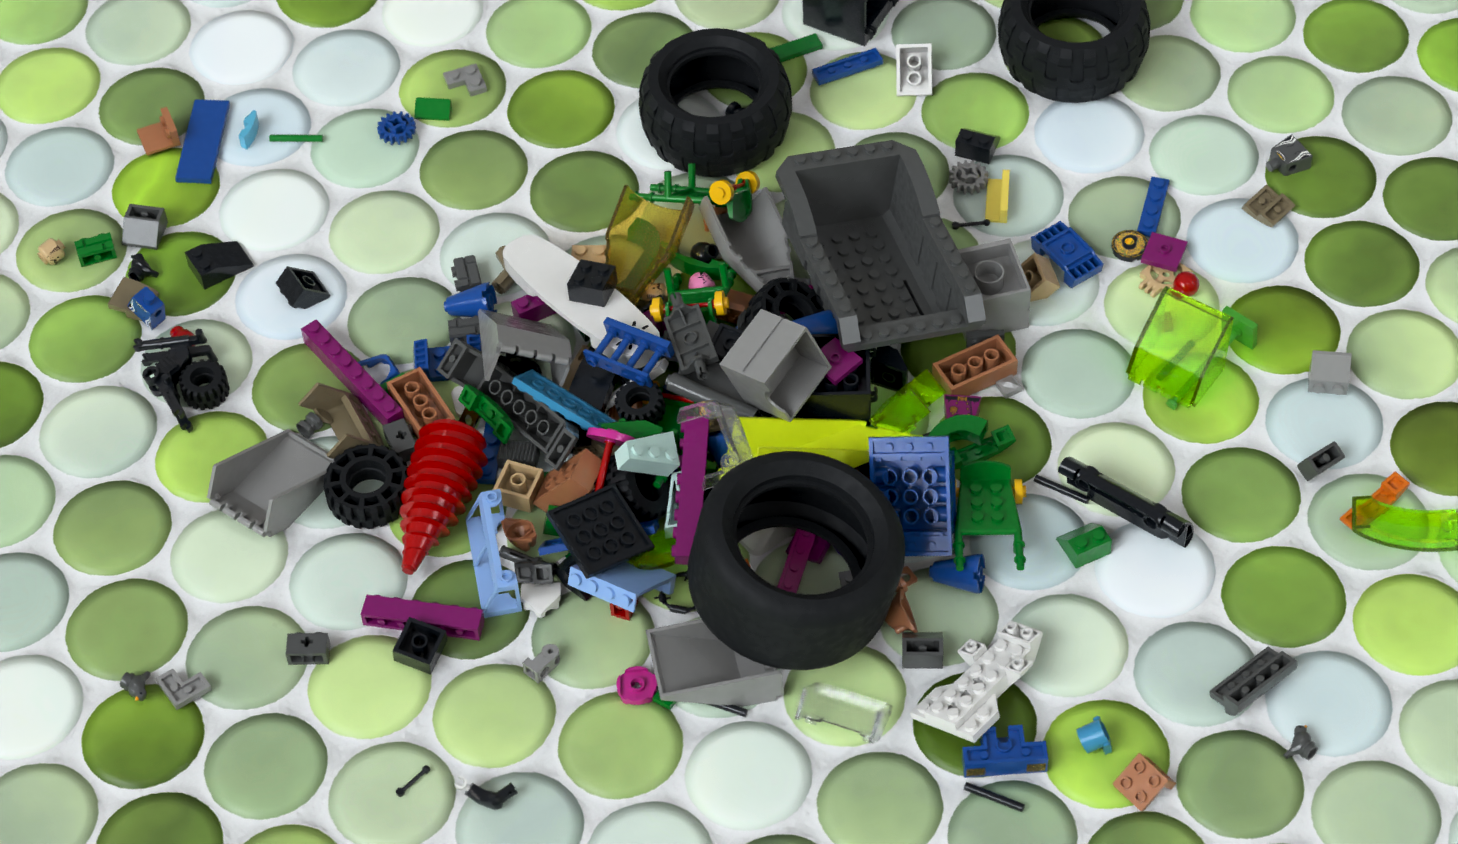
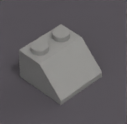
M1313 350L1308 373V392L1347 395L1352 353Z

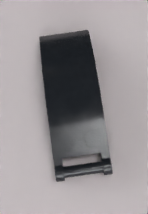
M590 346L588 350L594 352L596 349ZM584 356L573 378L569 392L605 413L608 401L620 375L597 366H590ZM579 425V439L577 442L591 439L586 436L587 431L581 429Z

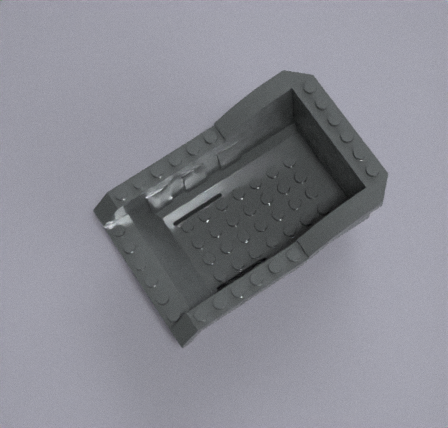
M894 140L787 156L776 171V179L785 197L782 226L803 268L807 270L811 278L810 282L816 294L820 296L823 302L824 310H831L832 316L837 322L840 345L844 350L854 352L977 330L986 323L982 293L940 217L939 207L930 179L916 149Z

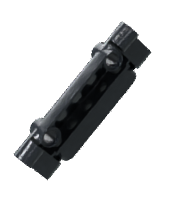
M1066 457L1061 462L1058 473L1066 476L1067 483L1087 492V496L1090 497L1091 501L1157 538L1166 539L1169 537V540L1184 548L1190 543L1194 527L1188 520L1167 510L1162 504L1155 503L1100 473L1093 466H1088L1073 457Z

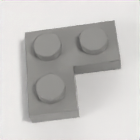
M477 64L443 73L448 89L466 85L470 96L487 92V87Z
M174 669L155 678L157 684L176 710L212 690L211 685L201 672L184 682Z

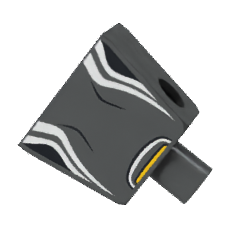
M1291 134L1271 149L1270 161L1266 162V168L1270 172L1278 169L1283 176H1288L1310 169L1313 156Z

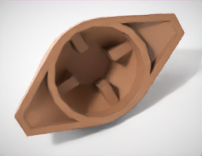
M505 518L501 521L505 536L515 547L527 552L530 550V547L536 545L537 535L532 522L513 518Z
M899 588L891 602L885 622L897 634L905 630L917 633L916 622L903 589Z

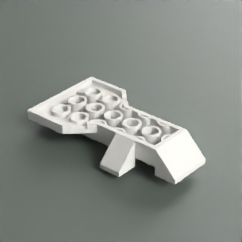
M1010 620L998 632L1000 639L988 650L986 644L969 639L958 650V654L966 661L970 668L953 684L935 687L910 712L911 718L975 743L1000 718L997 698L1034 665L1033 663L1035 662L1043 635L1042 631Z

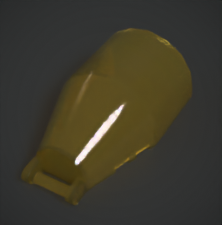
M624 185L606 231L605 239L607 243L604 255L606 256L605 264L616 266L618 283L615 289L634 306H637L639 299L660 276L663 269L675 258L695 207L690 197H686L682 210L669 209L643 199L632 191L628 185Z

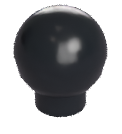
M698 242L692 247L690 258L709 264L712 259L718 256L719 250L715 244Z

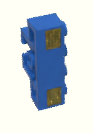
M1023 725L1008 726L1007 737L996 738V727H990L981 736V746L962 747L964 778L1047 772L1048 769L1046 741L1025 742Z

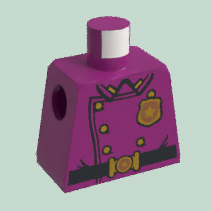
M944 394L945 419L957 415H973L978 417L981 397Z

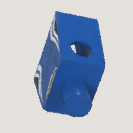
M144 287L135 294L127 305L151 330L166 319L164 303L148 287Z

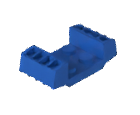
M1061 221L1031 237V245L1034 252L1041 256L1047 254L1064 271V282L1070 288L1077 286L1102 271L1104 264L1096 256L1094 250L1071 227H1067Z
M466 335L467 344L482 352L480 335ZM427 339L414 341V369L421 367L431 382L448 380L436 369L450 346L429 348Z

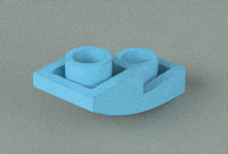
M255 110L245 117L243 121L245 129L241 130L238 135L241 147L246 150L254 141L259 128V120Z

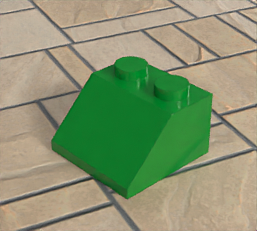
M1089 523L1056 538L1076 569L1111 554L1112 539L1103 526Z

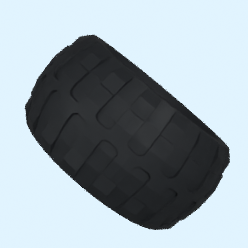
M1004 0L998 20V43L1003 61L1009 68V73L1028 91L1059 102H1089L1105 98L1110 94L1120 91L1124 88L1126 82L1131 81L1136 76L1149 47L1151 22L1145 0ZM1075 17L1100 23L1110 33L1095 41L1066 42L1046 36L1038 27L1052 19Z
M712 28L693 31L666 43L661 50L651 57L649 66L645 68L639 89V114L642 128L650 145L657 151V155L665 162L674 165L678 170L688 172V163H695L696 175L721 177L739 174L751 170L761 162L769 159L774 154L775 148L782 144L792 114L791 84L779 56L774 50L769 49L762 40L730 29ZM715 88L736 90L753 100L750 105L740 112L719 117L693 115L678 106L685 97L692 93Z

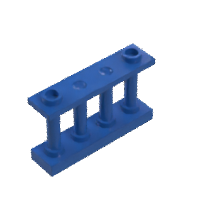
M607 317L603 322L607 334L594 352L587 349L583 351L586 362L590 366L600 367L635 381L640 386L645 385L651 388L653 384L649 374L660 357L672 358L675 353L671 341ZM613 338L622 339L610 358L602 356V353ZM629 344L638 345V348L626 365L617 362ZM645 350L654 352L642 371L633 368Z

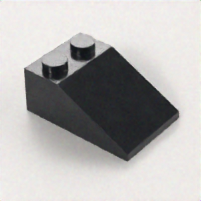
M237 241L201 244L185 252L188 266L204 290L254 267Z

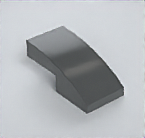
M516 561L514 563L518 583H554L552 563L536 561Z

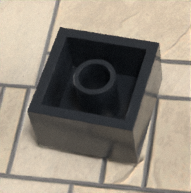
M581 259L567 283L569 301L605 307L618 283L616 266Z
M409 617L393 649L394 661L431 675L447 643L446 630Z

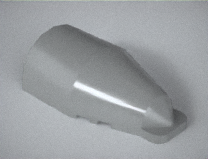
M764 187L755 199L752 200V212L743 222L731 220L728 213L716 214L708 196H704L699 209L722 259L756 293L770 280L794 278L793 263L790 261L791 248L788 246V236L782 226V218L767 187Z

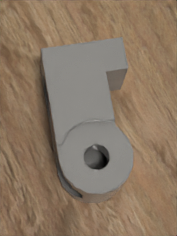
M554 644L545 645L541 653L533 660L527 658L522 662L523 672L535 682L540 683L559 664L558 647Z

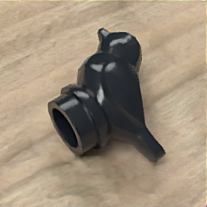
M142 254L131 255L133 260L128 272L130 279L140 282L147 276L158 277L159 273L151 269Z

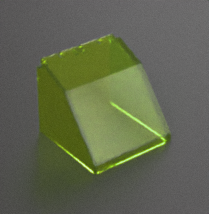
M1165 286L1134 346L1126 373L1129 375L1128 380L1138 385H1141L1143 380V387L1155 393L1161 389V396L1172 400L1176 396L1178 397L1176 403L1188 409L1191 407V404L1195 407L1224 370L1234 317Z

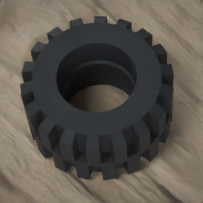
M201 359L199 362H192V365L185 367L186 370L181 371L179 385L183 399L187 402L188 406H193V409H213L214 406H220V402H224L226 400L225 397H228L230 390L224 367L219 365L218 362Z
M627 381L625 386L621 385L620 391L616 392L617 398L614 400L619 418H625L626 421L646 420L658 425V421H662L663 415L666 413V404L659 386L656 383L654 384L653 381L651 388L645 385L640 386L635 381ZM649 401V403L642 408H632V406L636 402Z

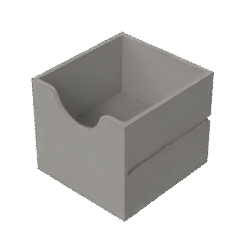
M1011 239L958 249L983 297L986 323L973 331L1004 329V333L1029 328L1031 288ZM962 332L966 341V332Z
M760 309L719 364L746 404L788 422L793 420L832 367L807 327L788 319H783L763 309Z

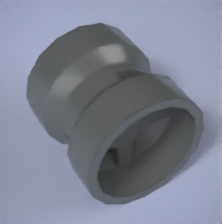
M313 412L308 413L305 416V420H300L296 424L298 431L305 438H310L315 430H319L323 426L322 420Z

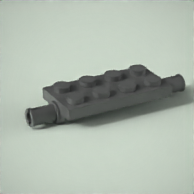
M675 292L676 299L672 293L670 295V301L673 305L671 315L663 319L681 371L684 376L696 371L699 380H704L703 374H705L707 379L710 374L706 366L720 360L699 304L693 306L686 305L679 292Z

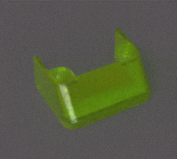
M925 369L889 397L871 416L869 421L875 427L900 433L907 432L909 434L917 427L916 423L931 412L928 407L944 395L946 391L931 372Z

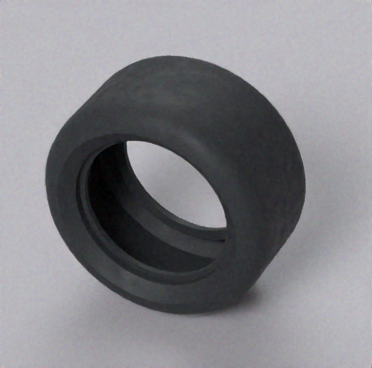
M784 451L760 455L728 471L712 488L703 504L688 559V583L691 598L696 611L708 629L730 649L754 662L787 670H811L832 666L854 656L874 638L884 623L903 572L905 561L904 532L900 519L888 498L869 478L853 467L839 460L809 452ZM789 527L804 530L824 539L842 555L851 571L853 580L837 590L823 594L789 592L768 583L757 575L742 556L738 543L748 535L767 528Z

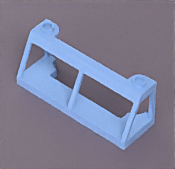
M500 489L481 492L465 518L481 610L484 612V618L522 612L517 576L511 570H502L496 540L498 526L505 519ZM479 505L481 516L471 517ZM499 505L500 512L492 514L491 508ZM515 590L516 599L512 598L509 593L499 594V592Z

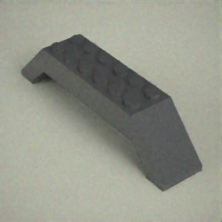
M455 338L436 370L448 380L455 382L463 388L465 384H469L491 398L509 416L514 428L545 453L544 461L559 471L579 439V425L568 421L559 412L550 410L543 402L534 400L530 394L519 391L517 386L512 384L517 374L499 361L496 363L489 382L485 381L482 352Z

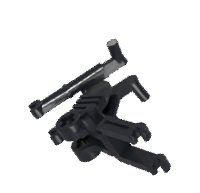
M197 329L194 336L160 337V339L144 341L140 338L134 339L136 345L133 348L136 352L160 348L162 350L170 347L168 351L142 354L144 358L142 360L143 365L149 366L143 371L142 377L146 384L149 385V389L154 396H163L172 414L179 422L181 429L185 430L186 428L187 432L190 433L193 430V425L188 420L180 404V394L176 385L179 383V376H181L182 370H186L185 367L187 365H192V358L207 355L212 362L218 361L211 346H192L207 343L202 329ZM154 362H159V363H155L156 367H155V366H150V365H151L152 363H154Z

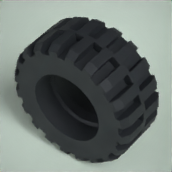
M614 454L610 457L603 488L614 483L638 521L645 522L657 519L667 512L671 476L667 477L666 483H663L660 488H656L653 485L656 475L618 470Z

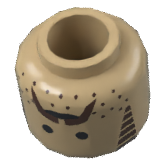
M49 238L38 247L39 252L37 255L46 265H54L65 256L63 250L65 246L59 239L55 241L53 238Z
M664 283L647 284L645 290H642V300L650 301L661 294L664 298L663 304H666L668 302L667 287Z

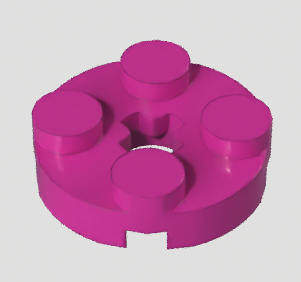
M642 666L626 669L621 677L619 675L616 682L617 692L622 702L631 705L652 702L658 688L656 676ZM635 683H639L641 687L636 689L632 686H635Z

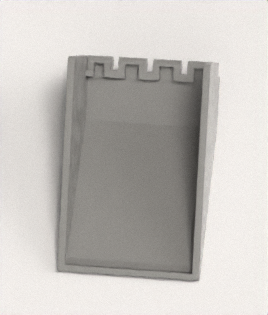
M479 309L478 318L485 381L489 382L501 352L510 354L517 352L519 356L528 358L535 356L537 360L550 362L552 382L563 387L572 359L570 340L550 324Z
M287 429L214 464L207 498L211 499L209 505L222 511L249 529L252 528L254 532L262 537H271L290 527L324 491V475L327 472V467L330 463L334 462V459L327 457L326 454L328 452Z
M702 619L646 630L660 700L745 707L776 701V697L784 695L781 670L754 662L733 651L708 629Z

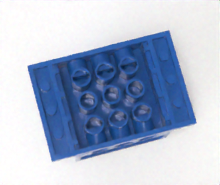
M949 436L869 437L870 480L888 498L900 519L905 539V556H952V535L956 520L955 457L954 450L950 451Z

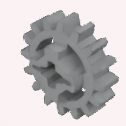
M964 160V164L957 162V166L953 165L952 170L949 171V183H952V189L957 187V192L962 190L964 195L967 192L973 195V191L980 193V188L985 189V184H988V171H986L985 166L981 167L980 162L974 164V160L970 163Z

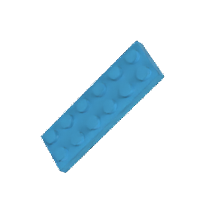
M533 369L515 376L512 384L517 386L519 391L530 394L534 400L543 402L550 410L559 412L564 415L565 419L577 423L585 431H588L589 427L602 428L597 426L598 423L617 422Z

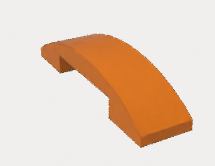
M1395 471L1381 483V487L1357 508L1353 506L1342 515L1340 521L1354 532L1364 528L1382 515L1404 493L1410 483Z

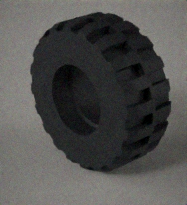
M778 278L764 284L751 298L746 310V317H748L746 322L748 327L760 309L780 317V311L792 317L793 320L825 310L820 296L816 294L814 288L812 289L805 282H799L794 278Z
M361 444L356 445L355 448L344 450V453L337 455L334 458V462L329 464L324 475L323 487L329 509L338 520H342V523L348 526L353 525L359 529H362V527L374 529V527H383L390 521H395L400 515V507L403 505L401 494L406 490L403 483L408 477L407 462L398 452L393 449L389 450V447L383 445ZM373 479L384 482L379 489L370 493H359L353 490L357 484L365 480Z

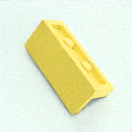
M1002 170V179H988L985 219H989L990 222L1007 223L1010 170Z

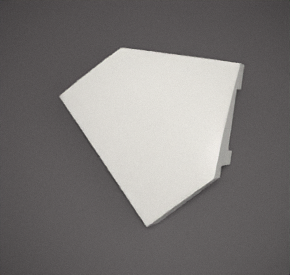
M561 582L521 584L523 609L532 610L540 619L550 609H558L559 601L561 600Z

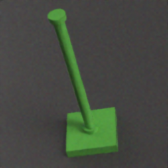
M1226 306L1222 310L1221 331L1228 336L1174 397L1167 400L1166 405L1175 410L1179 401L1234 339L1253 350L1257 346L1258 324Z

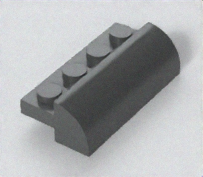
M1267 647L1209 691L1210 697L1225 707V713L1236 716L1296 670L1297 660L1283 651L1277 653L1270 647Z

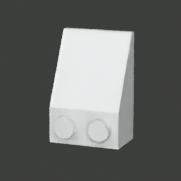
M931 43L896 44L897 96L932 95Z

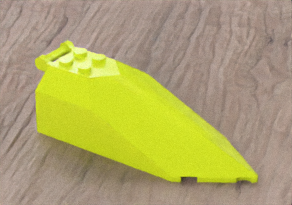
M734 417L727 451L730 468H719L716 475L721 479L728 471L749 459L784 451L820 454L855 468L869 462V437L923 435H914L908 431L880 424L878 428L866 426L867 421L793 418L791 422H788L781 418Z

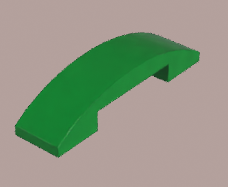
M662 242V256L674 268L691 276L697 272H705L712 280H721L718 265L720 261L712 259L707 264L680 254V249L677 246Z
M465 384L458 400L469 411L477 412L494 429L492 433L503 444H507L514 430L509 416L487 395L473 386Z
M1009 424L991 431L992 436L983 439L981 445L973 443L956 450L955 446L950 448V451L954 450L955 469H960L962 465L988 460L1015 443L1016 438Z

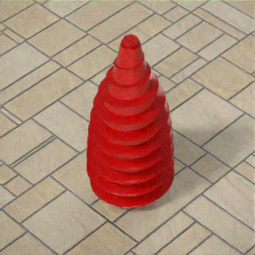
M438 419L422 426L419 430V439L415 442V451L410 457L411 464L407 468L408 477L403 483L406 490L401 494L403 505L400 507V515L403 519L400 522V528L404 532L402 536L404 550L402 552L401 567L402 571L406 574L412 575L417 571L425 556L429 555V550L440 545L437 540L439 537L450 535L447 527L458 525L459 520L457 516L466 512L464 504L472 500L470 492L477 489L478 483L476 480L483 476L482 467H485L488 463V459L483 453V450L487 447L484 436L478 430L463 422L451 419Z

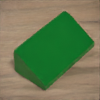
M417 97L414 118L449 121L452 111L451 100Z

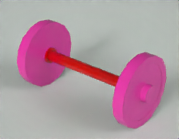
M588 428L587 437L606 443L594 491L604 486L613 445L621 447L626 441L635 439L634 437L610 428Z

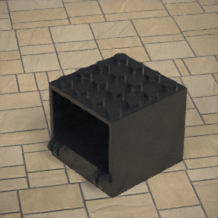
M803 0V24L865 47L868 41L877 33V28L891 8L895 7L899 0Z
M811 334L820 349L835 337L839 340V334ZM876 348L854 351L863 359V363L837 385H834L824 377L794 418L867 421L866 426H870L871 403L878 400L877 387H874V391H871L870 357L876 356Z

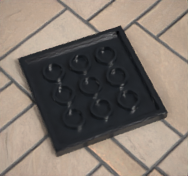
M614 483L551 509L546 513L549 521L586 579L646 554L655 548Z

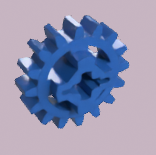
M393 111V115L387 113V117H381V122H378L377 130L380 139H384L385 143L390 141L391 145L394 142L400 145L401 141L407 143V138L412 139V134H416L414 118L409 117V113L403 115V111H400L399 114Z

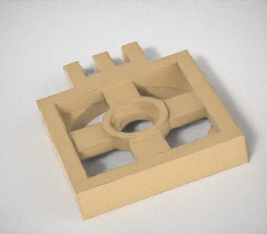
M1180 263L1178 267L1180 272L1188 271L1193 273L1191 269ZM1148 265L1140 272V278L1144 281L1140 283L1139 288L1141 290L1145 288L1144 292L1150 293V296L1153 298L1160 292L1169 297L1171 295L1170 290L1174 287L1175 272ZM1152 270L1159 275L1155 280L1150 274ZM1163 273H1169L1170 276L1164 277Z

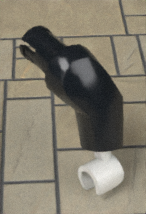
M463 776L458 777L464 781L465 784L463 786H458L454 783L457 790H466V796L476 803L493 810L501 809L505 801L518 794L511 782L496 793L484 790L474 783L468 785L466 778Z

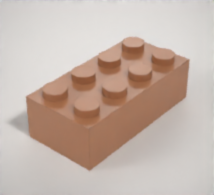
M997 334L933 363L932 378L944 394L970 396L996 384L998 380L1012 374L1013 376L1016 375L1018 360Z
M421 367L386 382L389 396L403 409L405 421L411 425L417 439H419L418 433L422 426L438 419L455 420V417Z
M585 448L565 461L559 471L553 469L547 473L533 504L547 513L549 505L561 506L586 494H590L595 488L594 482L598 478L602 460Z

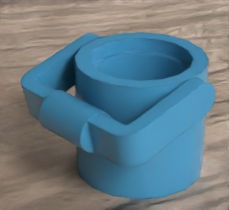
M1100 716L1094 717L1093 722L1077 729L1079 740L1088 754L1100 748L1103 749L1105 755L1112 752L1111 740Z

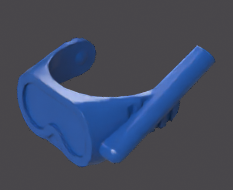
M381 354L358 362L361 366L367 365L368 368H372L380 362L390 365L389 375L380 384L400 374L394 362L387 354Z

